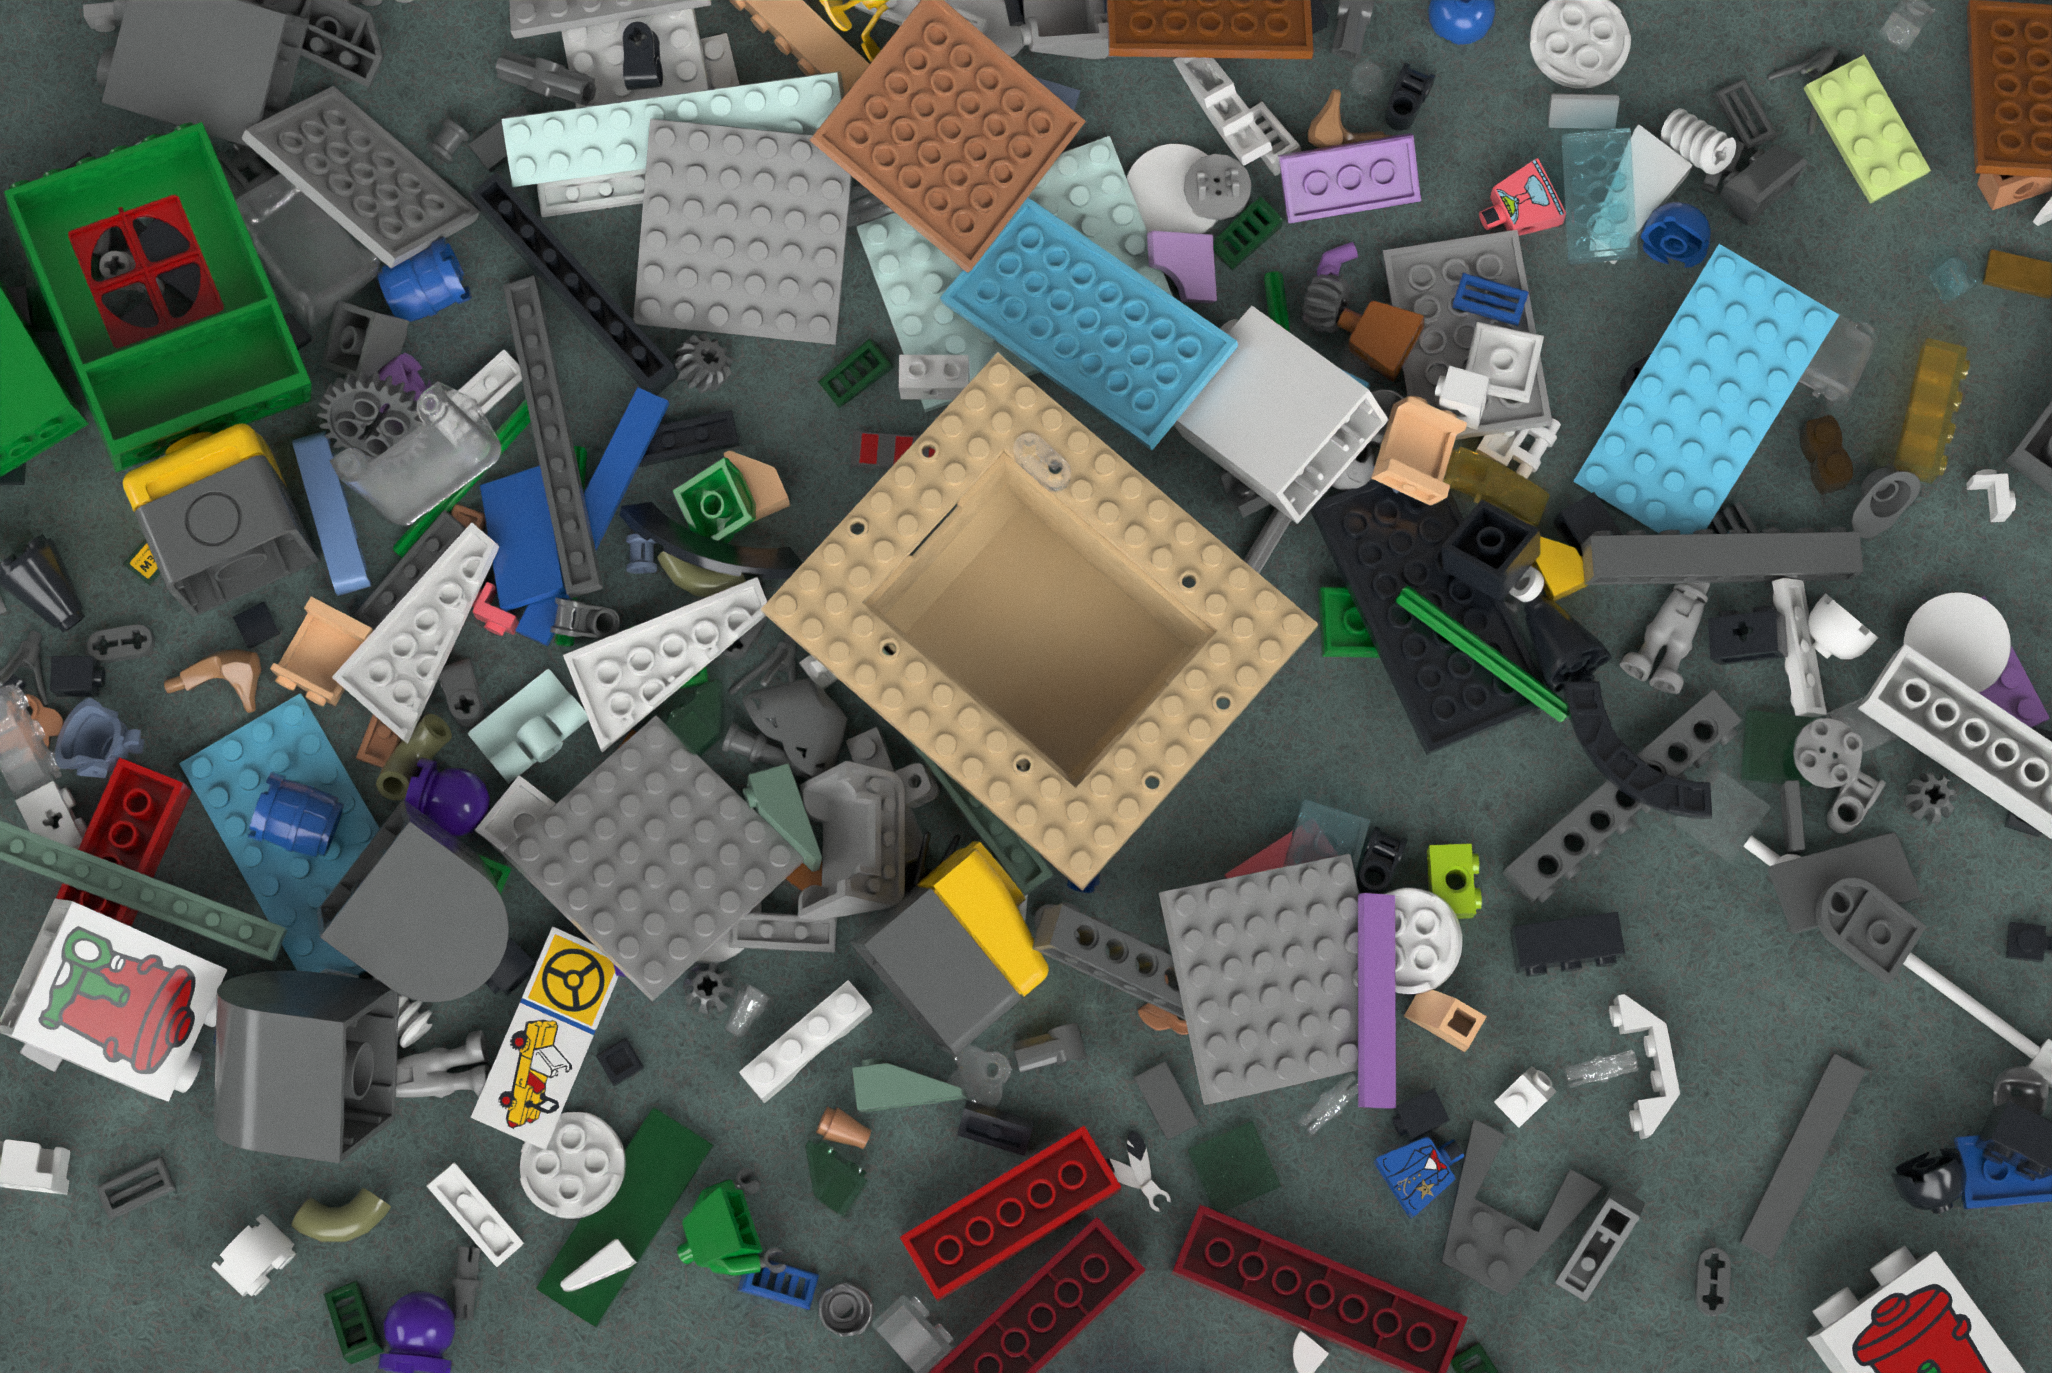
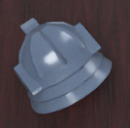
M86 698L70 712L60 730L55 747V761L61 769H77L76 775L106 778L107 772L114 771L119 757L126 760L129 752L142 754L145 741L140 739L141 730L127 729L126 725L119 720L118 712L102 707L99 702L92 698Z

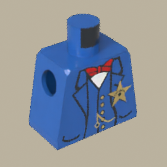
M1425 1137L1381 1155L1373 1163L1409 1219H1412L1456 1179L1449 1166L1462 1159L1464 1153L1454 1139L1436 1148L1429 1137Z

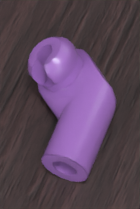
M1350 242L1324 252L1317 268V276L1320 274L1339 276L1342 263L1358 258L1354 243Z

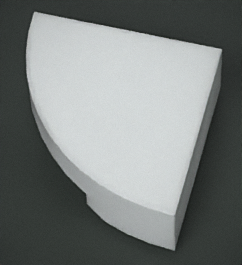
M1300 1331L1293 1346L1294 1365L1298 1373H1314L1329 1353Z

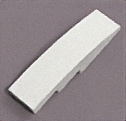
M1178 57L1173 60L1205 114L1243 166L1273 150L1270 140L1255 123L1252 111L1236 93L1234 83L1214 58Z

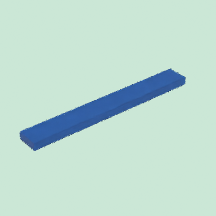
M638 387L584 492L596 550L670 405L668 400ZM565 592L528 604L516 628V632L548 647L555 634L550 632V627L555 624L558 607L555 603V598H572Z

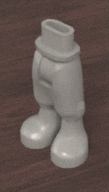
M1677 583L1674 585L1673 592L1666 599L1653 622L1646 626L1645 642L1638 653L1629 652L1623 657L1620 667L1627 674L1642 682L1646 681L1651 673L1659 650L1662 646L1666 645V653L1649 684L1666 693H1680L1684 680L1677 672L1681 659L1693 648L1692 641L1699 626L1704 605L1708 601L1706 593L1710 583Z
M482 1030L469 1033L465 1045L451 1050L433 1047L427 1052L397 1059L396 1097L436 1096L443 1098L454 1093L455 1090H473L480 1097L491 1071L488 1065L477 1066L471 1070L454 1074L448 1073L447 1070L455 1066L482 1064L490 1061L486 1039Z

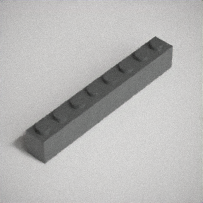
M1845 527L1830 528L1826 532H1814L1813 528H1799L1793 530V533H1781V530L1778 528L1763 529L1760 533H1747L1746 529L1728 530L1726 534H1714V530L1711 529L1696 530L1693 534H1680L1679 530L1661 531L1659 535H1647V532L1644 530L1629 531L1626 535H1613L1612 531H1597L1592 533V536L1581 545L1585 585L1772 582L1781 578L1802 581L1854 580L1863 573L1860 532H1847Z

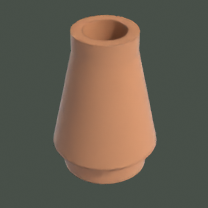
M827 1106L818 1124L816 1133L823 1135V1140L864 1149L871 1134V1129L860 1124L840 1108L836 1107L834 1110Z

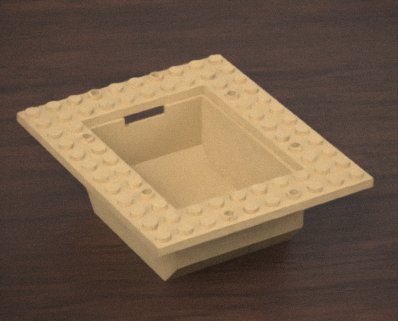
M998 352L761 608L762 613L1082 891L1318 627L1317 622ZM925 448L935 450V454L932 457H925L922 452ZM1053 464H1057L1062 470L1058 474H1053L1048 468ZM957 503V507L954 509V511L943 521V523L911 556L910 553L921 543V541L932 531V529ZM854 525H862L864 531L859 535L853 534L851 529ZM1185 578H1192L1196 584L1192 588H1187L1182 584V581ZM884 647L891 654L890 656L883 653ZM1219 699H1226L1230 706L1222 710L1217 707L1216 702ZM1017 764L1020 767L1026 765L1029 768V770L1026 772H1021L1017 769L1016 766ZM1149 778H1155L1158 780L1159 786L1155 789H1150L1146 786L1145 782Z

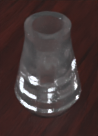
M746 983L742 990L738 989L728 1022L724 1028L730 1033L743 1038L748 1029L769 1007L767 1002L770 996Z

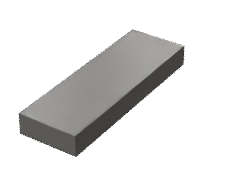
M749 912L730 930L729 948L834 953L836 948L837 918L812 921L798 918V915Z

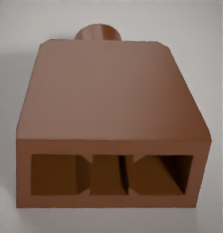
M1371 301L1363 315L1345 308L1337 326L1353 333L1349 340V351L1390 381L1395 382L1424 329V316L1377 301Z

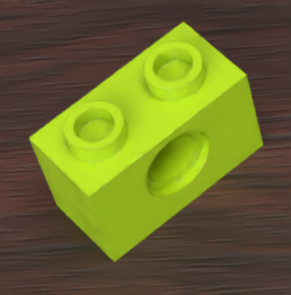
M1472 844L1429 845L1426 851L1429 892L1445 900L1453 909L1458 919L1473 918L1476 914V909H1481L1482 906L1481 889L1474 886V874H1479L1478 853H1472ZM1450 874L1459 875L1464 882V887L1459 890L1449 888L1446 884V876Z

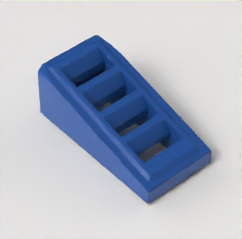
M770 1261L771 1265L782 1264L775 1261ZM786 1265V1269L783 1272L776 1274L772 1290H768L766 1286L771 1271L767 1267H763L758 1286L752 1285L755 1273L741 1276L738 1291L808 1310L811 1307L819 1274ZM785 1274H789L792 1276L785 1295L780 1293ZM799 1277L806 1279L800 1299L794 1297Z

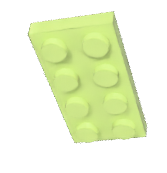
M1865 55L1814 80L1803 88L1870 204L1931 171Z

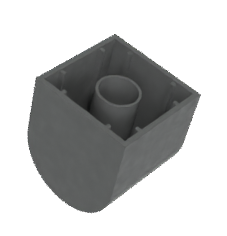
M404 799L316 911L321 939L398 994L423 1002L450 1001L463 997L479 988L499 966L508 941L507 912L494 877L486 863L471 848Z
M309 971L257 972L234 977L220 984L217 988L213 1126L215 1135L227 1144L252 1151L340 1163L395 1120L399 994L378 980Z

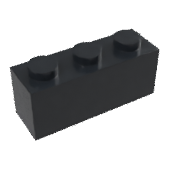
M1618 912L1513 926L1510 930L1517 973L1526 971L1527 977L1547 974V968L1561 967V972L1577 971L1582 969V963L1595 962L1596 967L1612 966L1617 964V958H1621L1625 954Z

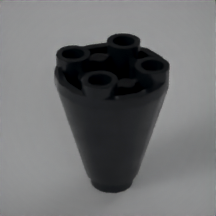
M41 534L26 545L27 549L19 558L12 554L0 563V585L54 628L59 627L62 633H65L81 622L85 615L81 611L83 609L55 542L51 538L46 539Z
M1547 595L1534 598L1524 607V612L1526 613L1525 620L1544 681L1554 693L1564 690V682L1593 681L1595 678L1593 673L1611 659V654L1606 646L1558 603L1550 600Z

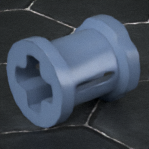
M637 533L626 536V542L630 544V563L626 565V571L633 574L656 572L657 564L654 563V544L657 542L651 538L646 541Z

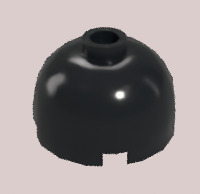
M1955 1148L1940 1149L1942 1156L1925 1159L1929 1152H1926L1899 1164L1895 1168L1897 1174L1892 1173L1891 1176L1900 1196L1909 1205L1920 1210H1932L1935 1214L1943 1213L1953 1207L1952 1202L1962 1195L1967 1180L1965 1163L1960 1151Z

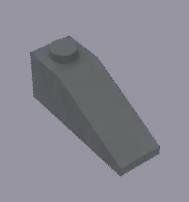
M1614 1184L1593 1216L1555 1283L1586 1302L1639 1220L1645 1202Z

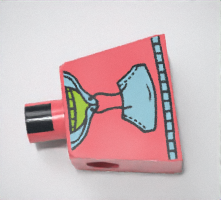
M1537 158L1493 187L1490 199L1494 206L1480 211L1479 217L1486 230L1504 224L1507 231L1518 230V235L1521 236L1562 225L1567 213Z

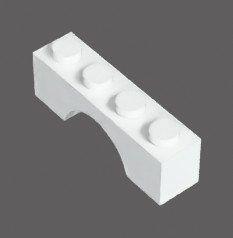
M848 980L740 1070L739 1073L763 1103H766L792 1081L796 1074L817 1054L837 1039L845 1036L873 1012L872 1008Z

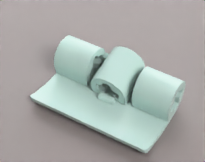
M547 669L471 729L468 735L505 781L510 784L537 761L540 763L545 762L556 754L563 745L562 741L589 719L578 701L569 694L552 671Z

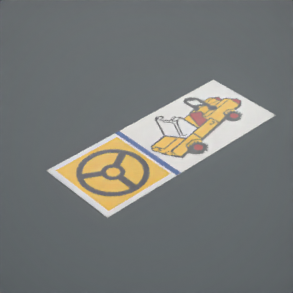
M552 926L471 1118L546 1150L619 977L616 976L613 963L595 945Z

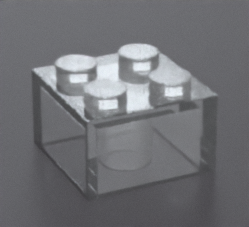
M903 1294L872 1323V1326L914 1373H929L953 1351L950 1344L954 1340L940 1323L933 1327L926 1318L930 1313L915 1296L909 1300Z

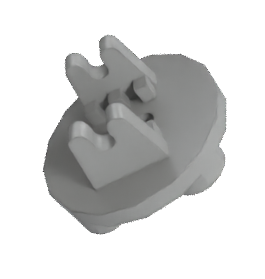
M1212 154L1201 157L1191 165L1185 176L1184 194L1193 213L1198 217L1213 220L1234 217L1245 209L1246 203L1250 198L1251 180L1248 171L1238 160L1228 155ZM1217 178L1220 180V182L1216 183L1214 182V179ZM1219 191L1221 195L1218 196L1215 192Z
M1830 718L1816 719L1803 727L1795 739L1793 755L1796 767L1802 776L1815 786L1824 788L1842 786L1854 778L1860 768L1863 742L1857 733H1854L1850 727L1841 721ZM1832 753L1836 755L1835 759L1832 757Z

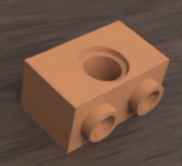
M1980 174L1977 185L1991 209L1995 210L2052 191V178Z

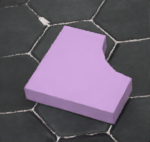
M1151 231L1147 233L1149 267L1163 271L1173 280L1179 290L1181 302L1213 303L1217 301L1213 235Z

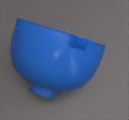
M1431 0L1428 8L1429 23L1435 33L1441 38L1444 37L1446 40L1452 41L1451 43L1458 45L1471 44L1483 38L1491 28L1496 13L1494 0Z
M1668 202L1656 208L1645 223L1641 234V239L1644 241L1643 249L1653 260L1669 265L1666 258L1669 257L1684 262V268L1693 267L1701 263L1707 255L1710 245L1711 228L1705 214L1698 208L1688 203Z

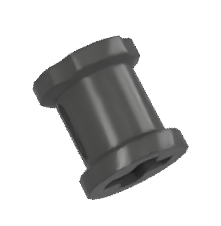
M445 119L442 123L443 129L433 142L429 141L426 148L437 158L447 164H451L454 152L463 141L467 142L470 136L458 124Z

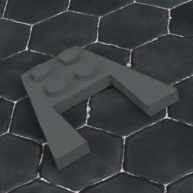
M1474 1119L1471 1125L1441 1263L1505 1297L1600 1191L1602 1186L1570 1169L1538 1232L1474 1199L1506 1138V1135Z

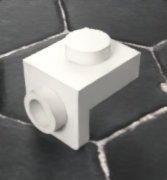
M1992 469L1976 472V475H1973L1966 483L1967 490L1988 489L1991 522H2005L2012 514V511L2015 510V493L2009 490L2008 474H1997V471Z
M1531 1066L1494 1103L1519 1128L1556 1093V1090L1552 1087V1081L1544 1072L1536 1070Z

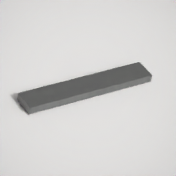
M1835 1053L1832 1054L1740 1240V1244L1771 1260L1774 1259L1866 1069Z

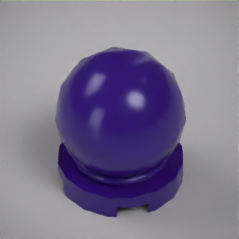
M421 757L417 766L423 769L419 778L411 777L405 801L454 837L473 833L489 812L490 797L486 785L476 774L466 769L447 768L439 772L436 761Z
M415 1291L402 1296L389 1308L384 1321L385 1339L392 1350H389V1354H380L378 1369L398 1373H414V1370L430 1373H451L452 1361L444 1359L442 1354L451 1346L456 1332L453 1311L444 1299L427 1291Z

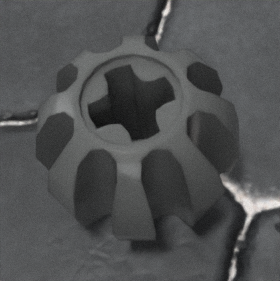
M1933 772L1921 773L1920 780L1912 778L1906 786V789L1912 794L1904 796L1905 806H1913L1916 812L1911 816L1917 821H1921L1925 815L1928 824L1940 823L1941 815L1949 818L1955 810V806L1950 802L1957 800L1956 789L1950 790L1947 787V783L1951 780L1944 775H1941L1937 780ZM1931 792L1932 799L1937 801L1934 804L1930 803V797L1925 794Z
M709 962V969L707 971H702L699 964L691 969L696 974V978H685L683 989L693 990L692 993L685 996L688 1005L692 1007L696 1003L701 1002L698 1013L709 1015V1009L712 1005H716L718 1012H721L727 1008L722 999L724 997L734 999L736 988L725 986L733 981L734 977L729 970L717 974L720 968L718 963ZM707 981H712L714 986H718L713 988V994L707 996L704 990H700L706 987Z

